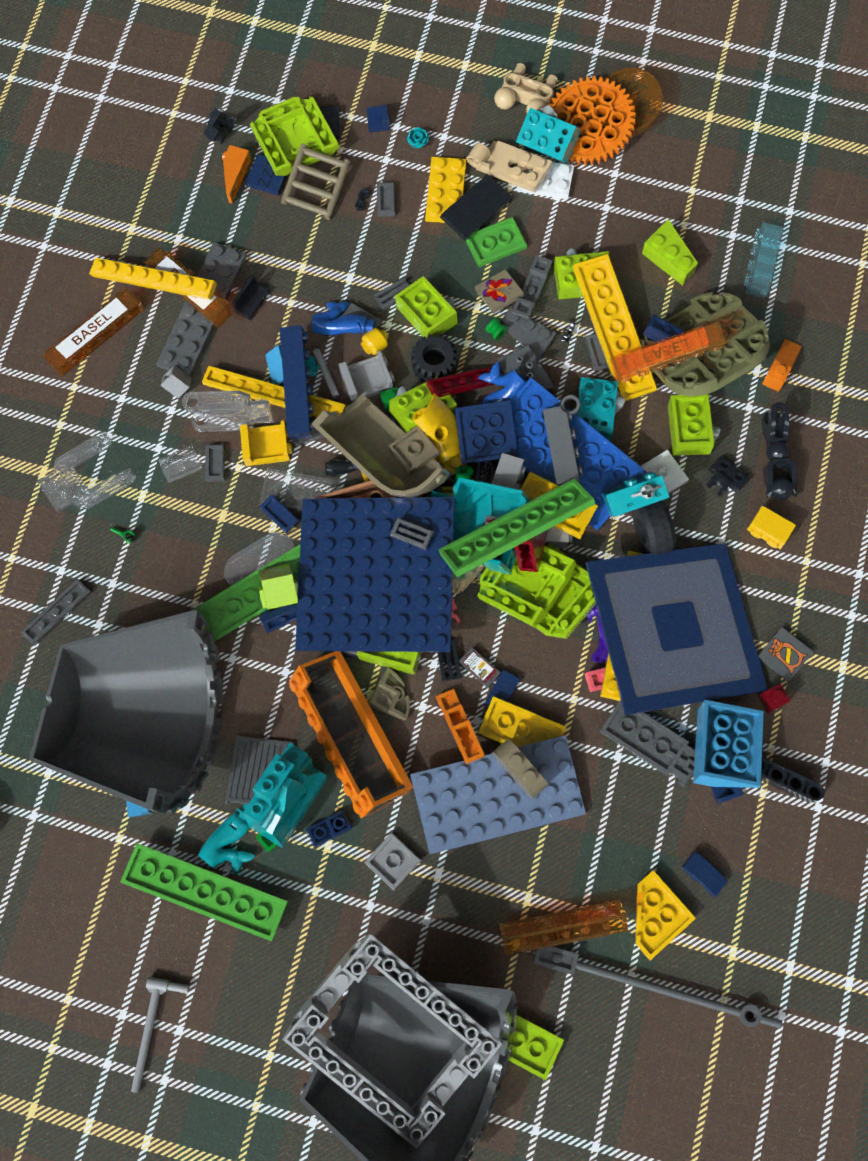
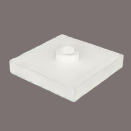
M668 450L640 466L646 472L653 471V473L656 472L662 475L668 493L689 480Z

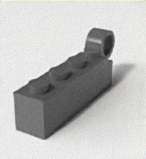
M573 395L565 396L561 401V406L543 410L558 486L572 479L581 482L580 477L583 476L582 466H578L577 458H580L578 446L574 447L573 442L576 439L575 429L570 426V421H573L572 416L580 411L581 404L578 398ZM568 400H575L577 407L573 411H567L565 403Z

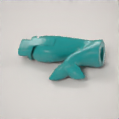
M243 804L240 809H236L237 812H233L224 820L201 848L198 856L211 867L216 868L225 861H231L233 875H236L241 870L244 862L255 858V854L245 851L222 849L224 846L241 839L250 827L243 815V811L248 804Z

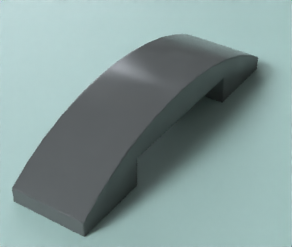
M535 256L522 289L524 297L517 298L512 314L526 319L530 318L546 282L552 260Z

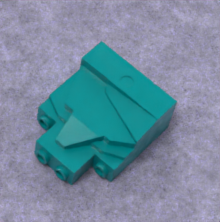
M459 477L457 483L453 486V495L432 491L430 497L455 498L454 541L482 527L486 515L501 517L531 501L522 490ZM515 547L482 565L486 566L489 570L511 575L516 560Z
M289 743L281 756L276 754L254 786V796L243 811V815L251 829L281 848H284L327 782V775L313 767L312 758L308 756L307 752Z

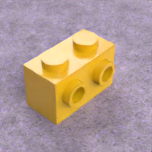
M762 506L747 530L754 537L767 541V544L771 547L781 549L796 525Z

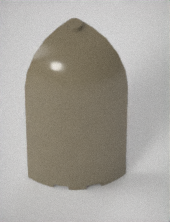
M363 394L352 404L345 407V412L339 413L338 411L329 412L323 410L311 424L377 487L393 496L416 497L437 488L451 476L434 459L409 475L388 449V445L406 433Z

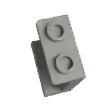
M377 351V356L349 366L346 365V362L338 364L352 403L362 394L368 398L393 388L392 382L395 379L392 371L388 372L386 366H389L386 356H382L381 351Z

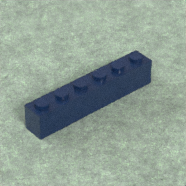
M302 325L280 327L287 435L291 440L313 437L312 431H315V427L311 425L314 420H311L314 406L313 402H310V395L313 392L312 385L308 381V378H311L310 366L307 367V360H310L309 349H306L308 333L304 331Z

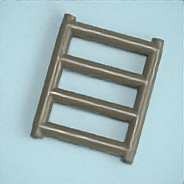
M301 144L281 203L285 205L290 203L324 215L325 219L330 220L346 177L350 160L344 159L343 161L309 149L307 145ZM304 155L341 167L338 177L303 165ZM301 171L335 183L333 192L331 193L297 181L298 172ZM293 187L329 199L327 209L291 197Z

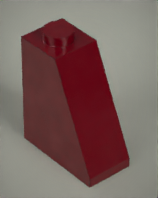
M548 530L515 547L519 571H539Z

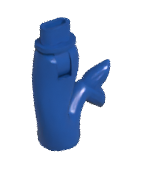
M346 301L340 303L328 302L326 306L329 308V311L313 315L312 330L313 333L321 335L359 334L361 331L366 333V331L373 330L376 321L358 314H348L339 317L341 313L347 310L351 303Z
M496 362L492 366L490 373H483L478 378L488 383L505 387L487 395L480 405L512 401L526 384L527 380L515 369H512L505 375H501L499 362Z

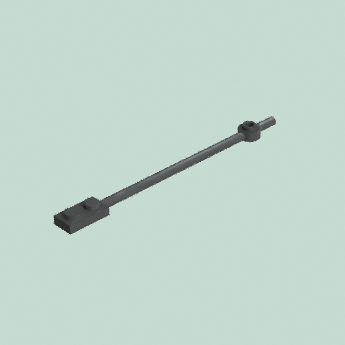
M553 946L536 948L533 963L571 975H574L575 969L738 1016L740 1021L749 1027L757 1026L759 1023L779 1029L782 1027V1020L762 1015L760 1010L751 1004L738 1008L577 961L579 956L577 953ZM748 1011L752 1013V1018L749 1020L746 1018Z

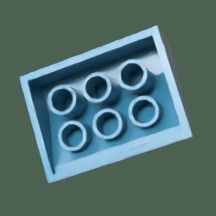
M704 700L698 708L693 783L711 787H761L764 711Z

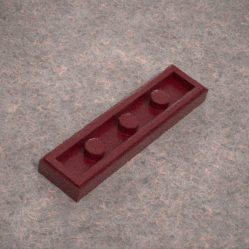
M490 366L430 379L426 383L432 396L436 394L438 397L495 384L478 378L483 373H490Z

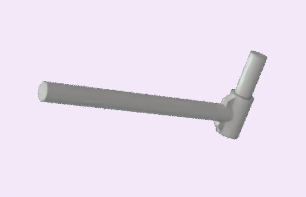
M148 977L146 988L152 994L131 1092L139 1093L160 994L168 990L188 994L189 985L170 982L167 979Z

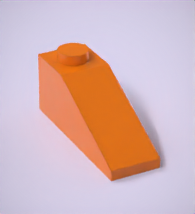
M229 145L227 151L223 153L222 160L226 194L229 203H233L251 163L249 150Z
M785 339L762 384L779 392L802 346Z

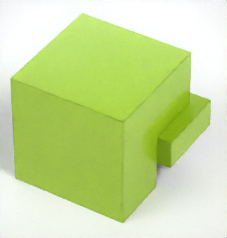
M289 564L258 570L262 585L258 589L263 608L268 610L298 603L297 580H293Z

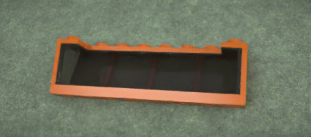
M335 651L299 665L289 680L290 688L297 695L299 706L301 709H304L310 726H313L318 742L323 745L327 759L332 762L335 774L342 781L344 792L350 797L353 802V809L359 814L360 818L368 816L411 791L413 785L341 652Z

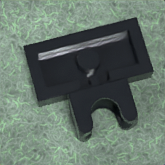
M215 108L210 114L204 135L211 141L215 142L217 140L222 144L228 134L227 132H231L239 117L234 113Z
M721 455L708 469L714 476L707 483V487L719 486L718 497H722L729 488L737 494L749 482L750 478Z

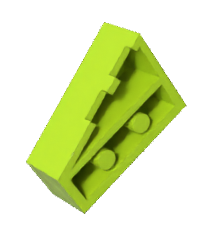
M669 219L644 244L642 254L682 286L694 275L698 262Z

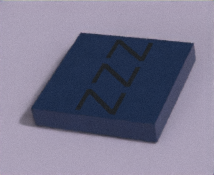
M257 154L245 184L247 187L279 196L287 175H275L266 156Z

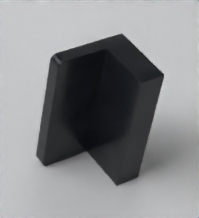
M253 275L248 278L232 301L235 313L250 321L269 294V289L257 284Z

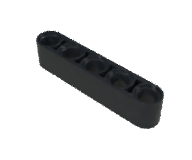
M762 757L761 781L808 803H814L823 799L825 790L821 784ZM772 770L778 772L779 780L773 779L771 775ZM791 779L797 781V789L792 788L790 785ZM810 788L815 789L817 792L816 798L810 795Z

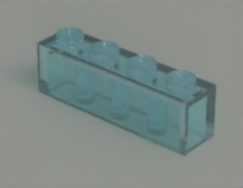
M762 222L760 229H756L754 235L756 244L752 245L750 252L753 258L752 260L749 259L747 265L749 275L745 276L743 283L746 286V294L766 298L770 290L784 227Z

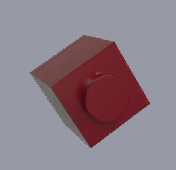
M781 684L764 691L758 696L767 714L790 702Z

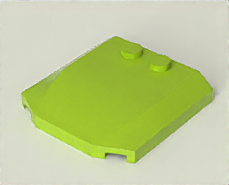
M292 97L262 110L258 114L259 118L254 123H250L258 143L277 176H286L291 173L301 144H305L307 148L332 156L339 148L336 138L313 97H309V99ZM304 155L302 164L309 166L320 160Z
M548 544V548L562 555H565L562 551L554 547L552 544ZM577 564L575 565L570 580L542 623L535 627L544 635L567 639L596 605L590 578L586 570Z
M544 546L538 572L519 571L517 556L511 575L492 571L486 567L480 576L479 583L481 585L478 598L532 627H536L542 623L570 580L576 563L573 559Z

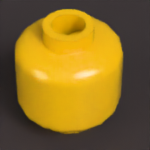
M373 328V330L368 331L362 336L361 346L367 354L377 355V351H382L388 346V335L383 329Z

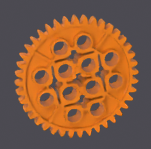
M587 76L586 81L579 78V83L573 80L572 86L567 83V89L561 88V94L556 92V98H552V104H548L555 109L560 120L566 119L564 122L574 126L577 124L582 125L578 127L582 131L571 154V163L577 160V165H580L581 161H583L584 166H586L588 161H590L593 166L594 161H597L598 164L601 163V159L607 162V156L613 159V153L619 154V148L624 150V144H628V138H632V132H634L633 125H636L633 100H630V94H626V89L621 90L620 84L616 86L615 81L609 84V78L605 82H603L602 77L597 81L596 76H593L592 80ZM615 120H621L619 123H614ZM592 130H598L596 133H591ZM609 135H613V136H614V137L611 138V139L606 138V137L609 136ZM586 145H590V146H591V147L588 148V149H584V148H583V147L586 146Z

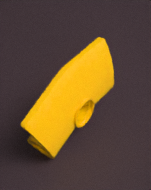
M433 394L427 408H421L416 411L412 420L440 451V455L437 456L438 462H444L460 453L457 421L453 412L436 394Z

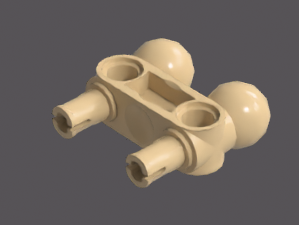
M518 63L514 72L504 77L502 87L495 93V103L500 109L506 110L510 109L515 104V101L527 105L526 113H528L529 108L535 110L544 108L551 104V99L554 96L553 89L558 79L552 74L548 76L545 84L523 76L526 66Z

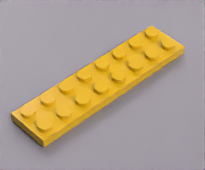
M608 254L574 264L575 276L614 381H618L617 389L619 393L625 398V401H629L656 392L657 387L649 366L633 372L629 371L625 355L642 348Z

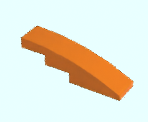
M452 689L436 696L465 763L469 764L485 757L455 690Z

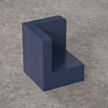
M387 105L366 108L370 133L390 130Z
M711 787L717 805L744 795L741 787Z

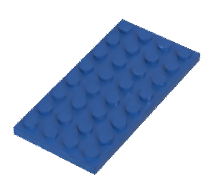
M530 378L511 401L518 458L524 459L523 466L526 467L525 471L527 473L532 472L557 485L543 410L561 406V401L534 379ZM565 406V409L567 411H572L567 406ZM576 414L572 416L573 421H570V426L575 429L576 439L573 442L574 447L578 446L580 458H577L578 466H582L583 476L580 477L581 482L578 483L594 498L595 504L598 505L589 522L598 531L611 516L608 513L601 492L624 485L623 481L631 478L641 479L642 474L647 472Z

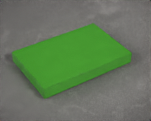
M513 217L478 230L466 241L478 267L527 249V243Z

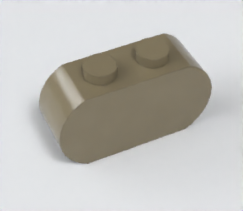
M509 739L492 752L496 760L530 798L534 799L548 786L544 777Z

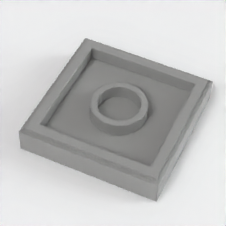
M391 832L364 863L394 891L421 862V859Z

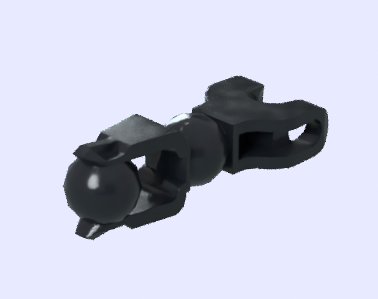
M780 402L774 403L762 417V432L767 446L766 455L770 460L763 468L767 498L769 499L773 496L777 500H786L791 495L795 498L798 495L796 487L797 468L795 461L789 458L790 448L786 443L788 441L789 429L788 408L784 403ZM776 408L780 409L782 411V416H780V414L778 412H775L774 410ZM773 467L778 469L785 468L788 478L781 476L773 480Z

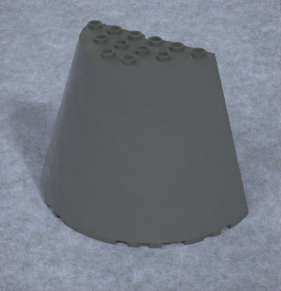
M193 610L60 645L56 655L54 670L51 674L49 688L46 692L48 705L43 707L29 760L153 812L173 813L177 809L185 807L189 803V797L193 793L200 791L203 781L209 774L205 770L208 764H213L223 714H219V704H224L222 693L223 677H220L221 672L217 670L216 661L220 660L217 645L214 643L213 633L207 632L205 627L208 626V623L199 611Z
M365 974L359 983L355 980L348 987L346 997L339 1004V1012L336 1019H333L329 1027L331 1032L329 1040L410 1107L413 1106L464 1043L460 1037L389 978L378 975ZM428 981L501 1041L502 1045L475 1078L468 1075L443 1106L446 1114L417 1149L314 1065L311 1066V1075L308 1082L301 1089L299 1101L361 1161H470L474 1154L472 1151L474 1144L477 1141L480 1142L501 1088L499 1085L501 1075H505L511 1054L512 1043L508 1042L510 1032L514 1034L517 1022V1006L514 1005L517 999L513 991Z

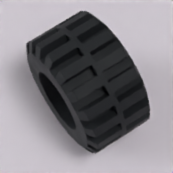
M433 334L429 335V338L424 336L422 341L418 340L416 346L412 349V369L415 376H418V380L421 382L455 374V370H457V349L453 347L452 341L448 342L447 337L441 338V335L438 334L436 337H433ZM431 355H439L444 358V361L439 365H430L424 360Z

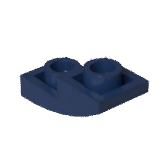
M343 810L305 830L313 848L350 831L352 827Z
M694 851L681 866L711 896L716 897L728 882L708 861Z

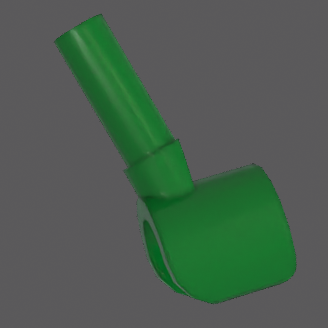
M114 527L110 529V531L123 537L128 544L132 542L126 539L127 535L135 537L134 533L130 530L124 532Z

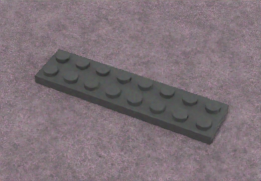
M213 242L197 277L214 280L217 283L213 294L216 298L203 310L187 297L156 364L158 367L169 370L175 365L189 377L192 376L246 260V253Z

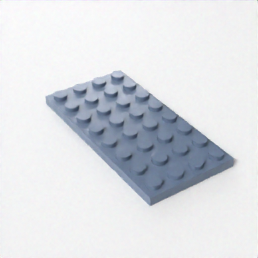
M566 735L517 747L548 783V786L534 799L530 798L520 788L493 754L485 755V757L469 764L461 761L410 774L429 854L585 815L586 812Z

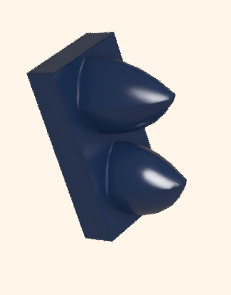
M296 603L281 606L276 610L268 609L262 613V616L259 618L267 634L297 620Z

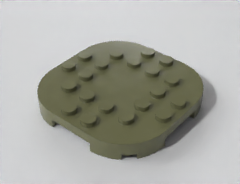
M713 292L696 296L690 299L691 305L666 319L669 323L686 331L685 334L703 328L708 346L649 366L671 391L684 396H701L712 393L757 367L767 356L770 341L766 324L763 320L758 321L742 305L740 298L723 292L722 295H713ZM645 336L643 341H641V348L644 349L658 343ZM688 337L682 340L683 349H686L684 340H687ZM661 347L657 351L652 350L657 358H660ZM667 349V350H665L664 354H665V355H670V354L672 353V351H670V352L667 354L666 352L670 350V349ZM644 352L645 359L650 358V360L646 361H652L651 352Z

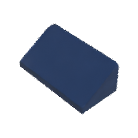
M653 314L643 335L657 343H661L684 335L686 331ZM676 341V342H673V343H672L674 352L676 351L675 348H678V347H679V345H678V346H674V344H675V343H678L679 341ZM664 345V347L668 346V349H671L670 345Z

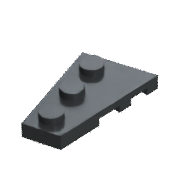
M510 307L501 319V323L508 327V333L514 339H517L522 347L528 345L537 360L540 361L556 337V332L531 318L526 319L512 314L513 308Z

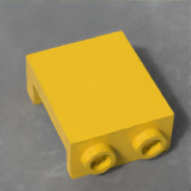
M281 420L280 425L248 428L247 424L240 425L242 455L246 466L290 461L289 454H292V445L288 443L289 436L287 435V426L284 420Z

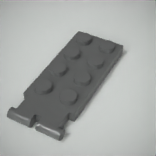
M621 700L618 702L601 728L600 733L664 775L672 774L679 779L678 783L685 787L694 773L693 770L688 768L689 765L694 767L695 750L687 746L689 742L643 712L625 715Z

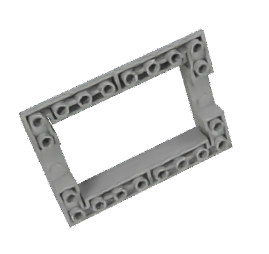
M371 933L356 942L297 1011L282 1038L289 1046L416 1149L446 1114L443 1106L467 1076L470 1075L475 1078L502 1045L501 1041ZM371 964L464 1041L462 1046L412 1107L317 1031L318 1027L321 1028L329 1019L328 1011L354 980L358 983L360 982Z

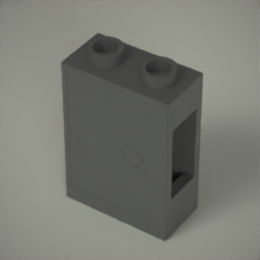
M528 345L519 347L512 354L504 355L496 361L499 362L501 375H505L512 369H515L527 381L532 378L553 394L554 385Z

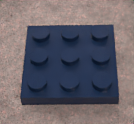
M511 400L455 408L463 465L499 460L502 453L518 457Z

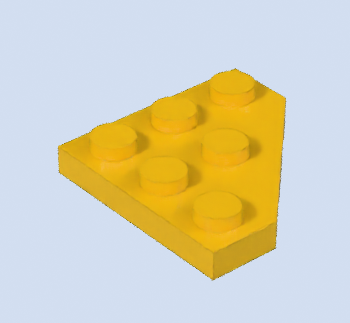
M654 870L637 884L635 932L636 946L649 960H652L696 919Z

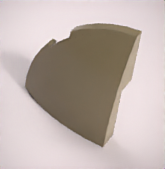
M387 668L368 704L381 712L402 720H407L410 709L409 696H405L403 690L404 682L393 670Z

